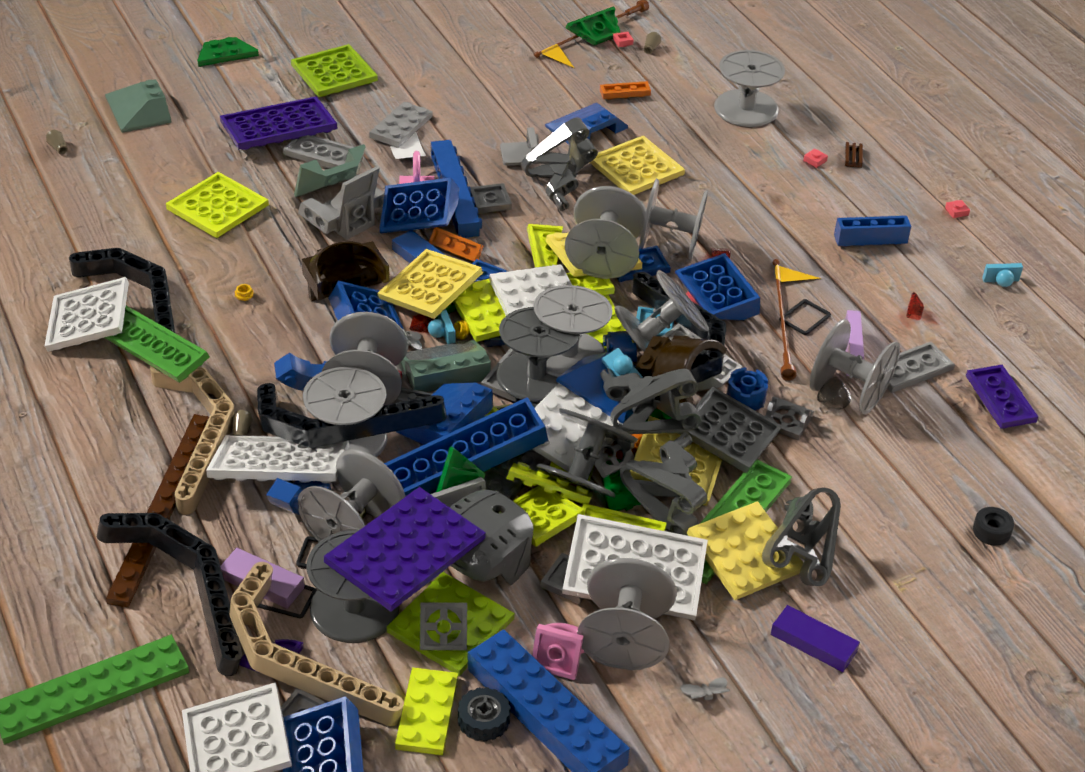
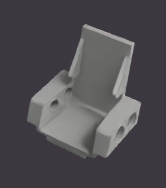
M376 166L342 183L341 191L324 204L313 198L302 202L298 214L325 234L334 230L346 240L375 225L374 209L383 205L385 195L383 191L376 187L380 168Z

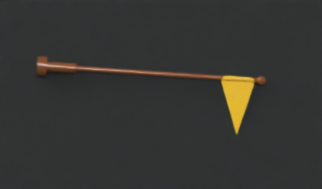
M639 0L636 6L625 10L624 13L615 17L619 19L637 11L645 12L649 9V3L647 0ZM574 35L540 52L536 51L534 56L538 58L543 54L573 67L559 46L579 36Z
M774 259L772 263L775 266L784 346V365L781 367L780 372L782 379L790 381L795 379L797 373L796 367L791 364V355L788 352L780 282L821 278L778 266L780 261Z

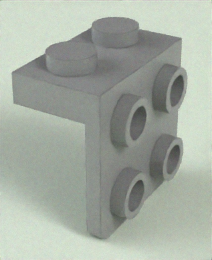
M534 127L527 128L526 142L500 144L503 165H521L525 156L539 145L538 134H535Z

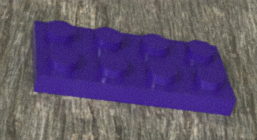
M1003 364L967 370V379L1000 429L1037 422L1038 415Z

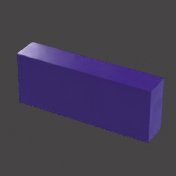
M789 605L784 608L772 624L770 634L841 672H844L858 652L860 641Z

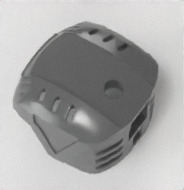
M492 490L473 492L451 505L450 508L486 532L485 539L453 563L451 567L470 578L483 582L501 574L510 586L514 584L529 568L531 563L534 527L529 514L506 496Z

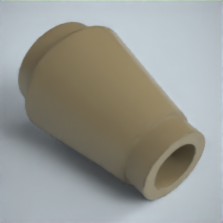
M651 32L647 35L644 46L646 54H652L661 43L659 33Z
M51 130L47 133L46 142L59 154L66 153L68 148L62 133L58 130Z
M238 410L232 417L233 435L246 436L253 418L250 412Z

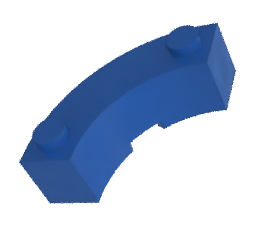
M288 353L274 362L276 379L291 388L304 391L306 384L315 375L322 372L327 361H324L323 364H310V361L300 359Z
M277 478L266 496L271 504L300 515L298 496L304 489L317 486L331 490L329 483H322L321 481L303 483L297 480L292 484Z

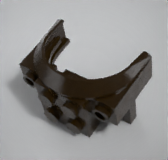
M353 241L334 243L317 250L314 256L302 259V273L308 282V295L311 302L329 297L338 281L362 287L390 282L389 265L373 241L366 243Z

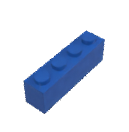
M907 216L837 218L834 237L838 246L908 244L911 224Z

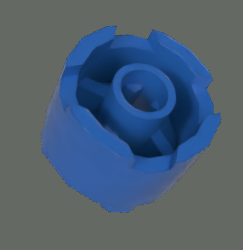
M627 331L608 332V334L603 335V344L607 346V352L611 353L619 348L624 355L631 358L632 362H637L636 343L632 342V338Z
M745 367L734 370L730 374L726 394L755 411L763 408L768 390V379L765 374L757 369L756 372L746 371L747 368Z

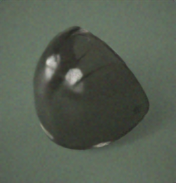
M833 377L821 387L817 400L829 408L843 409L851 403V395L843 382L838 377Z

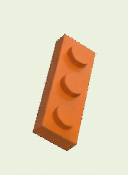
M648 81L600 85V93L603 99L651 96Z
M434 227L429 239L431 245L473 262L476 259L479 260L484 248L481 244L438 227Z

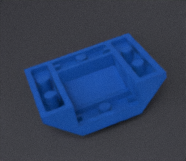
M597 102L545 124L547 129L555 132L567 121L578 117L589 130V136L587 137L589 140L591 133L605 127L615 134L628 128L626 123Z
M609 352L585 356L556 379L558 383L579 397L584 398L585 401L593 406L600 408L608 416H611L613 408L621 403V401L612 400L606 395L603 388L604 381L600 376L604 369L609 374L608 368L602 362V358L608 355ZM630 409L623 412L619 416L618 421L623 424L634 414L633 410Z

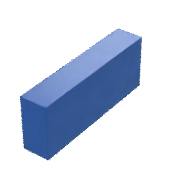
M413 230L392 239V250L409 263L426 249L443 254Z

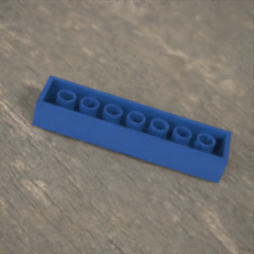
M527 397L384 464L399 480L405 497L418 487H421L429 494H433L437 491L450 446L454 447L484 472L549 440L544 423Z
M504 629L468 652V671L485 687L496 689L498 692L503 693L509 701L510 712L571 772H619L628 766L630 748Z

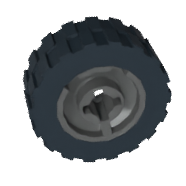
M479 687L468 691L458 703V725L461 727V731L467 737H471L476 741L482 740L485 742L495 740L499 736L501 737L507 731L508 724H510L511 709L509 701L503 693L498 692L496 689H489V687Z

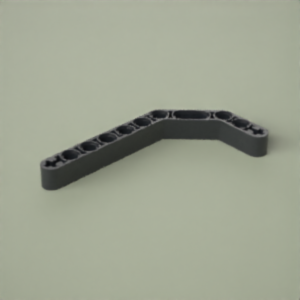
M121 248L76 252L69 256L71 273L74 277L116 273L151 289L155 322L175 333L165 268Z
M636 272L633 275L632 293L649 305L658 309L670 299L659 281L650 274ZM694 303L709 327L708 331L704 332L698 329L683 314L675 320L700 338L716 340L725 346L726 323ZM711 350L699 353L690 370L696 382L700 383L722 373L724 355L719 351Z
M265 383L257 388L258 414L263 431L309 448L443 422L447 418L444 398L439 395L383 405L381 410L368 420L351 425H336L319 419H311L280 408L276 388L272 383Z
M157 513L103 514L100 517L96 535L100 542L150 543L193 569L217 670L224 676H234L241 662L242 649L239 637L230 618V602L216 549Z

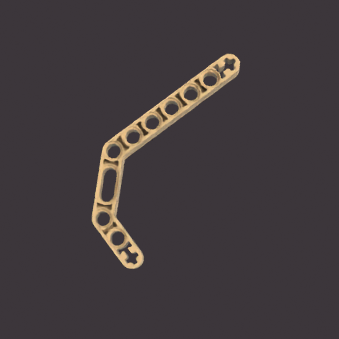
M150 365L152 384L155 387L194 393L210 414L175 491L177 511L180 514L188 515L196 510L210 479L207 478L206 472L225 435H229L232 430V417L235 414L234 404L203 367H198L179 383ZM207 394H213L217 399H211Z
M267 562L254 564L232 595L229 613L252 669L327 701L346 696L358 708L360 715L387 726L397 725L400 722L404 705L403 699L400 696L271 643L258 613L257 606L271 587L273 567ZM245 625H251L257 634L256 638L249 636Z

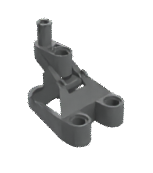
M578 117L572 118L560 126L526 155L521 163L522 169L527 176L551 178L546 187V194L551 201H555L560 211L565 210L562 205L566 209L569 207V202L564 196L574 191L579 185L576 179L577 173L598 155V151L587 138L589 136L588 128ZM568 140V154L549 152ZM531 163L543 164L533 169H528Z
M609 368L607 369L609 374H607L605 369L601 372L600 376L604 381L603 388L606 395L612 400L621 401V403L613 408L610 416L615 428L628 434L683 433L694 430L700 425L701 418L694 405L690 402L679 403L680 399L689 398L698 391V384L690 370L678 369L655 377L646 376L644 378H641L637 373L615 377L613 371ZM660 396V401L655 400V397ZM656 408L671 417L669 419L645 422ZM632 409L634 414L623 425L618 424L619 416L623 412Z
M684 432L674 441L670 440L660 447L662 463L631 460L621 467L620 477L625 487L655 520L667 523L666 532L688 536V529L699 524L692 513L706 503L707 494L701 486L692 480L689 474L696 469L697 462L684 449L692 444L691 436H687L688 433ZM630 470L652 481L634 480ZM654 496L676 498L672 500L669 509Z
M825 487L813 489L803 497H796L786 502L789 505H785L787 513L783 523L767 541L762 553V561L771 568L787 566L792 555L805 560L800 570V579L808 586H823L828 581L833 567L841 503L837 493ZM820 492L827 494L832 501V507L821 522L812 521L813 504L811 501ZM795 522H797L798 528L796 531L793 529V525ZM827 532L820 564L813 547ZM787 537L805 545V548L787 540ZM776 551L779 554V560L777 562H775L773 558V555ZM813 570L817 572L815 580L812 579Z

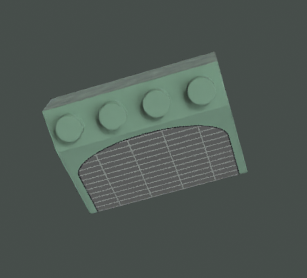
M473 339L409 351L401 361L412 390L423 392L436 391L443 384L482 382L491 371V361L485 349Z

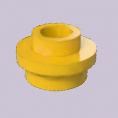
M241 284L235 290V297L241 301H247L254 296V291L248 284Z
M463 320L455 322L453 326L456 331V338L460 340L465 339L469 334L467 322Z

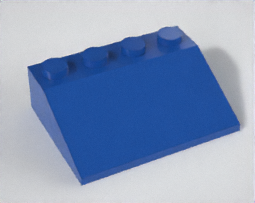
M452 177L385 186L379 232L382 234L448 226L458 205L459 187Z
M725 253L675 270V274L699 306L719 319L745 320L760 314L759 295Z
M338 281L328 298L337 320L356 312H373L392 319L404 329L393 304L379 298V290Z
M476 382L443 384L431 396L439 395L444 398L447 413L446 420L436 424L396 431V433L425 445L485 417L493 408V390Z
M346 696L283 717L292 766L284 768L283 772H364L359 711Z

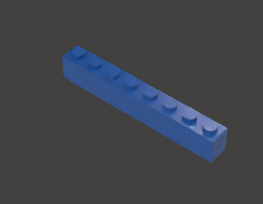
M451 140L432 141L431 158L438 179L452 177L459 187L458 205L452 215L456 233L463 238L480 236V229H482V219L478 218V208L475 207L474 197H471V188L467 186V177L464 176L463 166H460V157L457 156L456 146H453Z

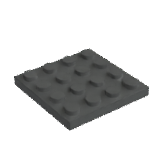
M712 387L695 407L701 418L700 425L696 429L685 433H688L687 436H691L692 442L701 448L706 449L737 469L747 473L779 434L782 426Z

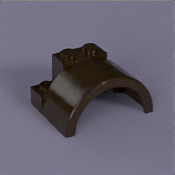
M674 335L672 340H670L669 337L653 336L635 368L643 378L646 376L655 377L678 369L691 370L695 358L703 350L719 351L724 355L727 348L722 343L711 339H695L689 336ZM660 396L655 397V400L660 401ZM691 397L679 400V403L690 402L694 405Z

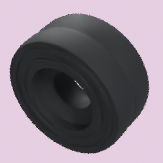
M985 507L979 510L973 524L974 535L981 542L993 546L1007 543L1014 529L1012 516L1007 511L998 507ZM988 524L996 525V526H998L999 528H993V527L989 526Z

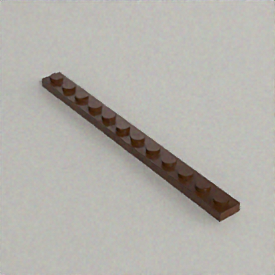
M193 415L147 513H157L170 520L176 507V488L207 424L209 416ZM150 543L131 544L106 597L107 604L129 608L156 550L155 546Z

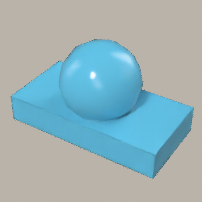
M1022 263L986 264L982 277L983 282H997L1001 287L1011 286L1014 281L1020 280L1023 270Z
M445 308L438 315V319L429 323L428 331L434 338L444 336L447 344L456 343V331Z
M619 348L602 358L603 364L613 371L615 377L637 373L643 378L633 366L631 358L624 355Z

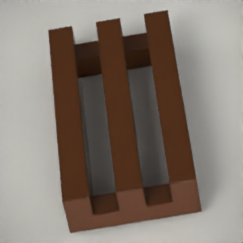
M846 142L845 166L862 168L863 144L859 143V146H856V143L849 145V142ZM849 150H852V163L849 162ZM856 151H858V163H856Z

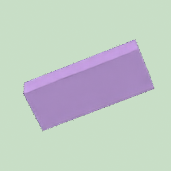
M847 310L845 319L850 322L851 333L845 352L856 357L861 355L864 360L861 311Z
M236 548L220 566L223 579L239 587L254 564L258 562L269 563L273 567L271 587L264 596V599L287 609L305 586L304 577L239 548Z

